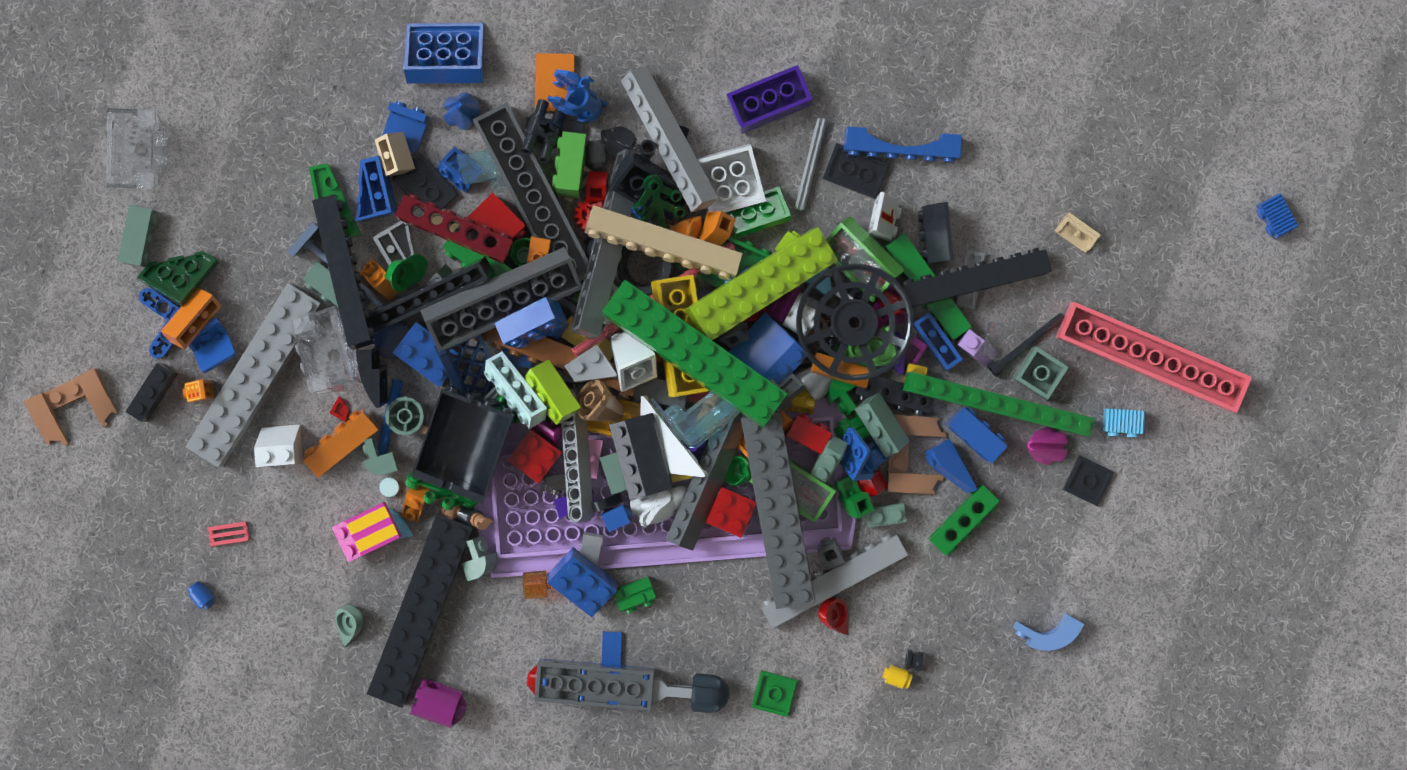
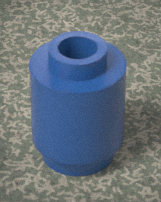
M197 581L187 589L188 596L199 610L202 608L207 610L214 604L215 596L204 583L202 584L200 581Z

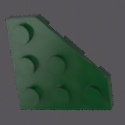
M199 251L195 252V255L187 257L181 255L168 258V261L160 263L157 261L150 262L137 278L142 283L183 307L219 262L207 253Z

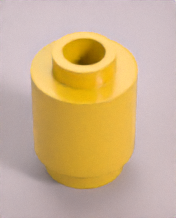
M890 665L889 668H885L882 678L889 685L908 689L912 680V674L908 670Z

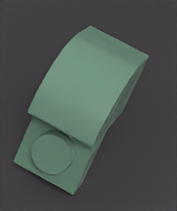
M375 439L364 440L363 450L365 455L370 458L362 461L367 470L377 475H385L400 470L395 452L380 456Z
M484 535L467 541L472 559L461 564L467 581H471L487 575L495 569L497 554L496 552H489Z

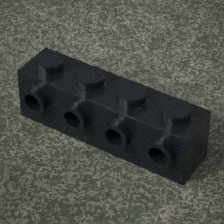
M879 376L870 378L866 388L857 386L854 392L855 395H858L857 399L863 401L880 393L887 405L888 403L894 404L895 409L906 411V408L914 409V414L922 416L925 413H930L934 399L902 391L903 382Z

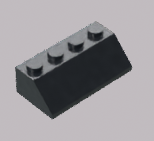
M631 149L620 162L610 187L611 190L633 203L638 202L645 191L643 186L644 180L649 175H657L662 179L663 185L679 190L671 173ZM659 192L661 199L676 206L681 205L685 210L687 209L688 205L683 195L680 201L673 202L668 195ZM650 196L645 204L646 210L653 201L652 196ZM663 209L666 222L673 226L678 218L672 212Z
M653 413L609 424L630 500L674 488Z

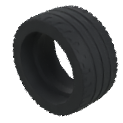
M624 245L621 251L622 259L617 267L619 280L621 283L624 280L628 281L646 295L652 294L651 284H640L630 276L627 263L634 251L627 249ZM663 260L664 271L658 280L673 278L675 272V261L671 263Z

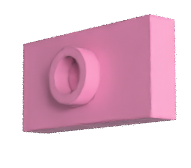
M588 438L591 478L597 479L603 440Z

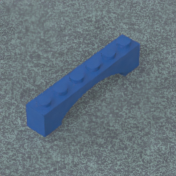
M848 126L845 128L843 152H849L848 155L860 156V153H867L868 157H879L880 154L886 155V158L890 159L905 156L906 160H917V157L924 158V161L933 162L936 159H943L945 163H954L955 160L961 157L962 135L941 134L939 140L919 146H900L875 138L867 132V128Z

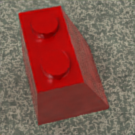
M493 192L467 217L474 220V224L480 227L482 224L491 227L494 233L500 234V232L510 235V239L513 242L524 238L528 234L526 232L528 228Z

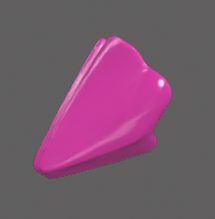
M1045 427L1034 432L1028 440L1027 448L1035 461L1044 465H1050L1054 461L1065 459L1067 450L1064 449V445L1068 444V440L1064 433L1056 432L1050 427Z

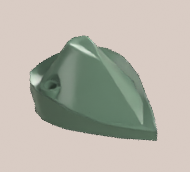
M349 604L343 605L335 614L337 628L344 647L356 637L363 626L362 612Z

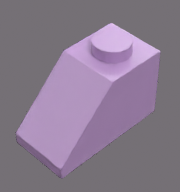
M970 329L965 331L955 345L985 368H987L998 353Z

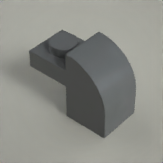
M790 374L779 385L773 379L770 380V382L787 393V397L778 408L782 411L790 408L793 405L791 401L806 389L793 374Z

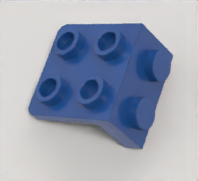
M396 101L394 104L390 102L387 109L390 111L382 136L387 133L404 132L409 151L416 153L429 117L424 114L425 111L414 107L412 110L406 108L407 104Z
M217 317L210 320L189 344L202 373H207L236 356L228 331Z
M849 427L842 438L848 445L840 464L853 481L872 480L874 473L866 463L870 455V449L853 427Z

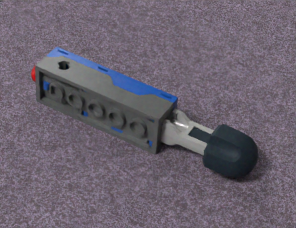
M540 658L538 664L527 675V686L535 695L534 701L651 711L652 701L660 702L668 696L691 698V709L693 712L713 713L723 709L728 703L730 696L727 683L719 676L696 673L693 677L692 686L666 683L662 678L654 677L655 668Z

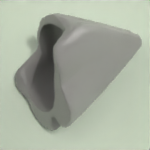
M812 366L794 373L793 375L804 385L805 390L815 400H819L827 394L833 380L832 378L812 373Z

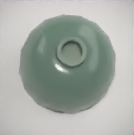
M397 398L387 407L385 414L386 423L396 434H414L419 431L424 423V409L413 398Z

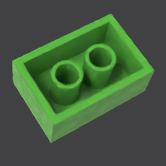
M563 131L562 137L558 138L557 148L560 156H556L555 159L557 175L553 176L552 184L557 197L580 199L586 157V134Z

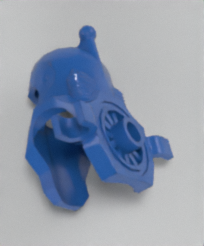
M556 69L553 75L558 81H553L552 84L558 88L566 86L567 96L566 99H563L562 97H551L549 95L548 101L552 103L554 108L564 114L577 116V120L581 123L587 124L597 120L601 115L602 107H606L607 102L601 100L597 93L590 89L589 83H593L594 80L589 76L581 78L575 72Z

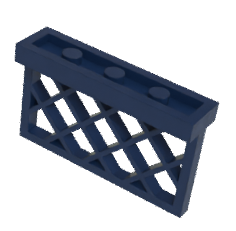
M481 334L441 352L438 351L435 345L434 348L452 386L466 393H472L474 390L481 391L482 398L491 391L488 388L492 381H489L485 375H481L485 368L486 360L491 358ZM478 337L476 347L468 345L471 339ZM456 346L461 347L458 355L451 354L449 351ZM466 349L473 350L471 358L462 357ZM478 352L485 353L482 362L475 360ZM460 361L468 362L465 370L457 368ZM472 364L480 365L477 373L469 372ZM467 375L475 377L472 385L464 383ZM479 379L487 380L484 388L476 386Z

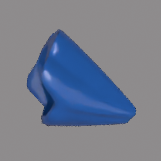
M462 92L457 97H449L443 106L444 109L448 110L444 114L446 123L450 126L457 125L462 130L469 129L473 119L479 117L480 114L478 101L468 92Z

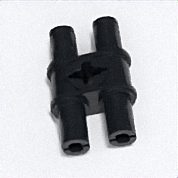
M539 99L534 113L529 116L530 121L527 129L524 131L525 140L521 152L531 155L536 142L542 144L538 160L542 163H548L553 149L557 148L559 135L563 131L561 125L565 114L558 109H554L551 121L546 119L545 114L549 102Z

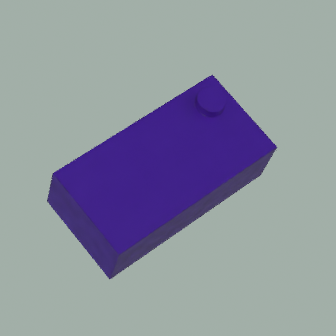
M798 65L727 93L728 103L741 134L810 107L813 103Z

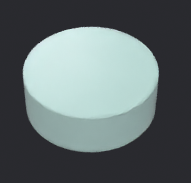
M386 478L380 483V492L386 497L395 496L399 492V483L394 478Z

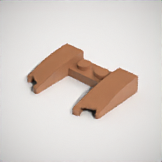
M98 369L87 371L71 381L24 401L47 445H51V441H62V445L69 444L54 410L81 397L86 396L103 428L109 424L105 420L111 412L118 413Z
M894 415L908 439L909 435L946 437L945 431L941 432L938 427L937 421L940 420L939 418ZM909 443L899 452L888 458L887 492L935 494V491H933L934 486L938 480L942 481L944 478L943 475L907 473Z

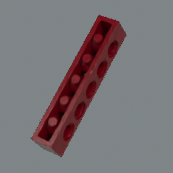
M416 195L403 196L395 214L397 220L505 264L514 244L513 240L510 239V235L500 232V234L494 233L491 227L483 224L480 227L474 224V220L467 217L461 219L456 216L457 213L448 209L442 211L438 209V205L432 202L423 203L420 201L421 198ZM418 208L424 209V214L421 217L414 216V211ZM435 216L443 218L442 222L438 225L432 223V219ZM452 224H459L461 226L458 232L450 231ZM471 231H476L479 233V236L475 240H470L468 234ZM495 239L497 241L496 246L492 248L487 247V240Z

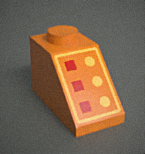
M201 379L184 383L183 396L187 399V402L215 399L212 380Z

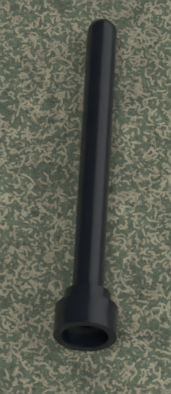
M1062 313L1057 314L1000 361L991 362L987 366L996 378L1000 376L1008 363L1064 319V315Z

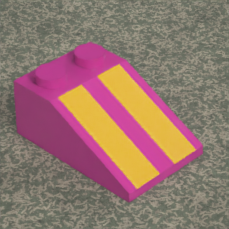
M386 502L332 527L348 562L402 537Z

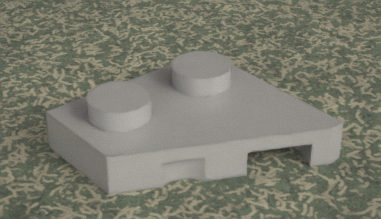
M595 345L565 365L575 383L618 377L598 345Z

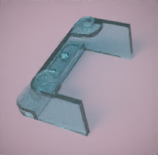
M712 392L708 393L686 412L677 405L670 406L664 411L654 398L650 400L689 448L699 447L740 414L739 411Z

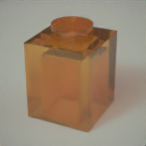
M546 570L523 572L525 599L548 597V589H551V586L547 583Z

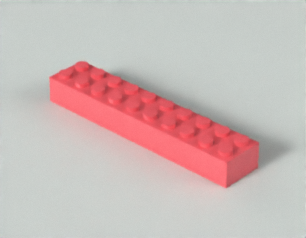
M1076 302L1069 304L1056 335L1058 340L1231 413L1238 412L1252 377Z

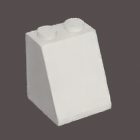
M301 425L261 428L254 447L256 467L303 463Z

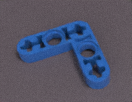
M145 288L139 293V300L142 304L167 320L164 326L180 309L175 303L151 288ZM151 292V297L158 300L156 304L151 300L145 301V293L149 294ZM163 302L169 304V311L166 313L160 311V305ZM160 330L149 347V353L154 358L162 359L169 353L174 344L169 342ZM161 338L164 342L169 343V345L167 346L166 344H164L161 348L163 353H158L156 355V350L154 348L155 346H161V344L163 343L159 341Z

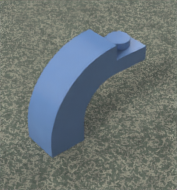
M1064 613L1059 624L1049 632L1040 633L1033 631L1017 621L1013 628L1017 630L1015 634L1024 639L1027 636L1029 637L1025 643L1028 646L1038 650L1050 651L1070 644L1079 635L1084 624Z

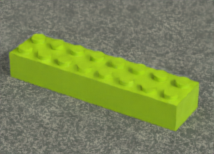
M819 227L813 228L684 310L696 330L710 340H714L829 267L838 259Z

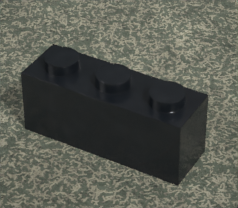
M156 363L125 412L140 422H148L178 373L163 363Z

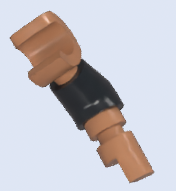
M459 505L453 507L452 510H445L443 507L441 509L442 514L456 520L458 519L480 530L487 529L493 522L483 512L475 508Z

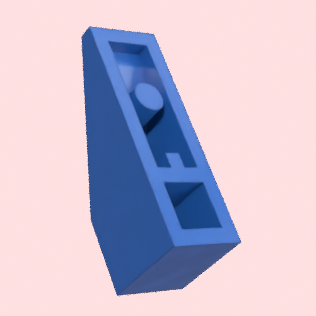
M950 439L942 441L924 452L928 464L964 492L970 493L978 490Z

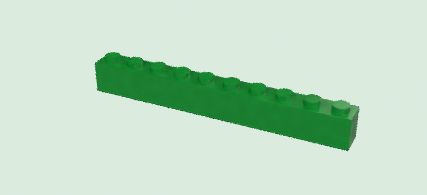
M907 372L902 390L1088 437L1091 436L1095 420L1092 417L914 372Z

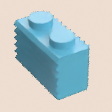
M1104 408L1102 431L1108 432V436H1119V432L1127 433V437H1138L1139 434H1144L1145 411Z

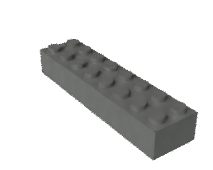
M565 247L420 311L438 351L441 352L495 328V322L544 297L556 301L581 290L582 285Z

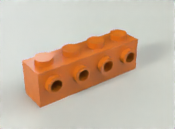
M364 408L360 411H354L349 416L350 419L347 422L339 423L331 435H324L316 447L311 446L304 452L303 462L318 478L378 430L377 423Z

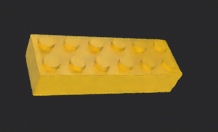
M694 275L652 281L653 300L695 328L684 310L698 301ZM663 359L669 397L709 391Z

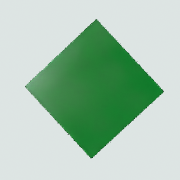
M761 670L751 708L788 717L798 679Z

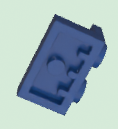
M456 147L440 161L437 168L444 178H448L457 189L465 193L470 190V187L484 172L483 169Z

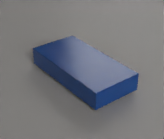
M603 631L602 664L621 665L622 632Z

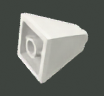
M625 332L616 333L612 336L611 346L622 392L657 377L656 356L652 350Z

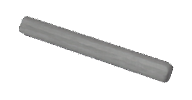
M817 118L795 204V209L799 211H804L827 124V120L824 118Z

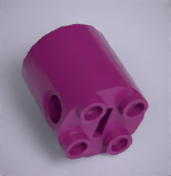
M423 679L421 686L417 689L415 695L417 699L416 704H413L410 715L452 728V726L463 719L467 708L463 697L464 691Z

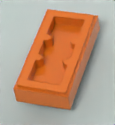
M531 236L527 263L547 255L551 240Z

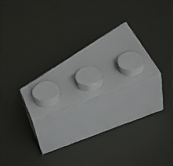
M400 221L373 237L388 265L395 260H404L416 254L411 226L405 222Z

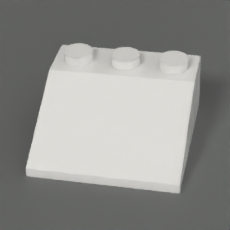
M750 144L697 158L718 196V199L708 207L709 212L722 211L725 213L766 201Z

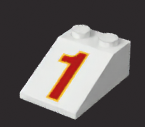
M880 192L875 199L868 234L874 239L890 242L892 237H896L898 227L895 226V221L900 218L902 208H899L897 200L884 192Z

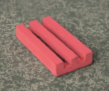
M247 521L207 527L211 541L210 546L250 540ZM239 526L244 528V530L214 534L213 531ZM238 534L245 535L242 538L215 542V538Z

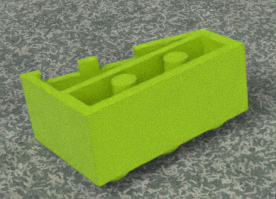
M550 360L531 368L525 375L524 380L546 406V415L556 425L574 416L581 408Z

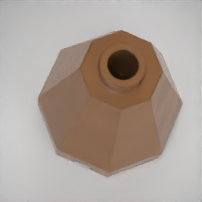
M600 380L587 382L577 394V399L581 406L577 414L579 418L585 421L617 422L624 414L622 403L605 383Z

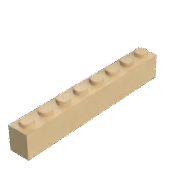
M594 205L590 211L584 232L595 239H606L610 244L625 245L629 250H640L648 256H659L667 262L673 263L675 261L681 263L685 268L700 269V272L704 274L712 273L718 275L723 280L733 279L737 275L742 256L740 252Z

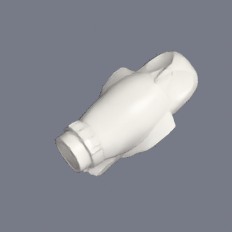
M678 486L630 500L632 515L640 517L639 522L643 527L670 518L679 509L687 491L686 487Z

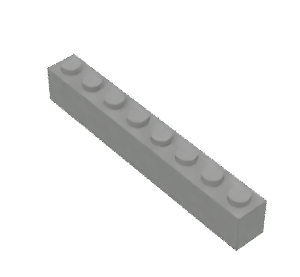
M647 67L630 70L621 80V83L691 212L708 208L718 199V196Z
M889 533L881 538L882 541L876 545L874 542L864 547L865 551L859 554L856 551L848 555V560L844 564L826 572L822 569L813 574L812 582L815 603L776 609L773 597L763 601L764 605L761 606V609L772 629L908 556L898 536Z

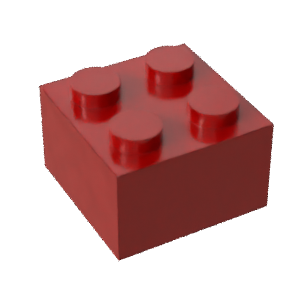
M804 414L800 416L795 415L794 422L788 428L786 436L822 454L832 433L828 432L830 428L821 423L817 425L811 423L812 418Z
M530 429L507 461L539 484L563 451L536 431Z
M721 486L706 523L742 538L757 503L750 498Z

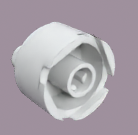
M799 292L782 326L797 333V309L803 296L801 292ZM807 305L804 307L802 316L804 337L808 335L814 325V314L816 311Z

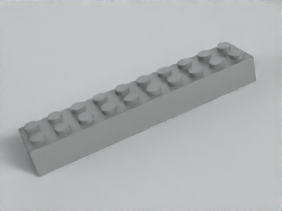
M287 283L185 446L186 448L217 467L224 466L324 306L323 303L293 284Z

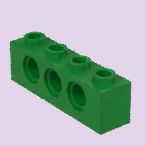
M980 484L977 487L978 490L972 492L927 538L943 555H952L958 548L956 545L961 540L963 542L967 540L971 535L970 531L974 527L978 528L985 521L984 517L988 513L992 514L998 508L997 503L999 500L984 485ZM980 502L983 506L982 511L979 513H975L973 510L974 504ZM963 516H967L969 524L963 527L960 524V519ZM949 530L956 532V537L953 540H948L946 537Z

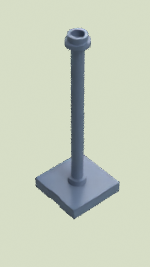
M312 222L287 251L291 256L297 257L304 248H309L327 263L324 250L316 245L313 239L319 232L318 224ZM360 283L361 290L365 291L366 297L377 307L386 304L365 285Z

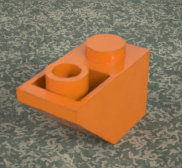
M722 211L708 212L699 239L721 246L730 237L736 219Z
M373 258L369 263L365 264L360 273L374 289L390 301L398 292L392 288L389 280L384 277L387 271Z
M420 486L416 490L409 488L406 493L401 517L419 523L426 505L423 497L431 489Z

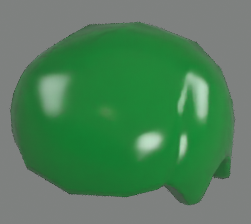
M530 238L516 240L510 250L511 261L517 267L527 264Z
M735 456L726 473L725 480L730 485H744L752 477L749 460L744 456Z

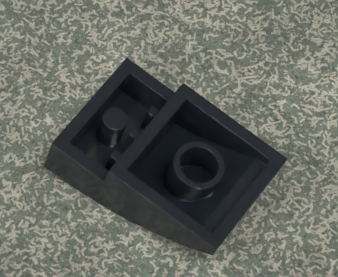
M369 345L356 349L357 366L361 382L369 399L376 408H380L388 402L387 365H380V345Z

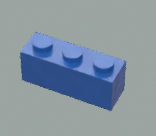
M929 312L914 322L913 328L922 341L928 345L927 348L944 371L949 370L963 360Z

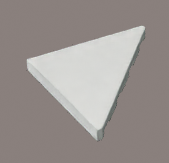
M641 396L640 416L649 413L654 414L669 472L671 474L707 477L708 473L706 470L704 471L701 468L698 460L683 445L680 437L665 422V418L658 409L654 408L647 396Z

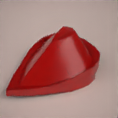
M834 596L823 601L818 611L820 621L826 627L838 633L848 635V615L845 602Z

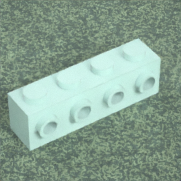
M500 352L487 359L484 371L486 378L494 383L499 395L505 397L509 408L516 411L520 422L526 424L530 429L544 421L547 412L546 406L505 354Z

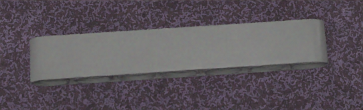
M569 389L579 403L577 394L581 389ZM576 413L574 416L561 422L568 517L572 522H588L592 519L594 513L591 504L593 499L587 421L579 418Z

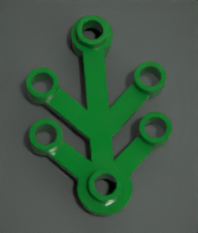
M412 473L407 476L405 483L410 489L416 490L420 486L439 491L436 493L427 491L423 500L427 504H433L437 500L444 499L442 507L445 510H452L453 507L459 505L472 508L478 504V502L455 494L451 490L411 476Z

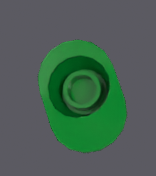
M420 254L411 255L404 260H395L389 265L384 277L389 280L395 291L402 292L423 278L427 270V260Z

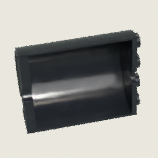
M449 386L448 389L441 388L411 476L484 504L515 415L513 413L514 410L501 406V401L493 398L489 400L482 398L483 395L478 392L466 393L454 386Z

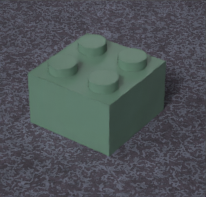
M1032 347L1012 380L1042 399L1048 400L1069 367L1040 348Z

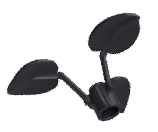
M679 125L687 140L689 128ZM625 127L601 130V140L605 144L606 151L612 157L616 158L617 153L625 149H640V155L648 160L655 154L657 147L652 140H644L641 145L637 144V146L631 147L634 143V135Z

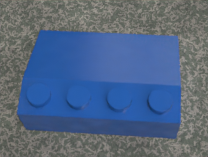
M484 23L407 24L404 58L406 83H483Z
M766 312L748 329L749 340L732 347L728 351L767 380L773 379L778 385L807 357L800 343Z

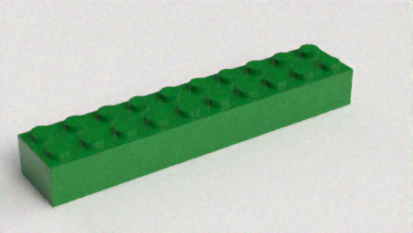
M624 280L602 310V315L763 429L787 397L785 391L626 280Z

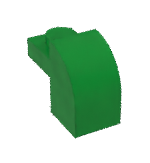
M833 379L826 394L828 405L830 406L836 402L839 412L846 417L850 416L855 411L856 406L848 394L857 386Z
M849 475L835 481L840 494L838 500L848 515L859 519L874 511L869 494L860 491L857 481H853Z

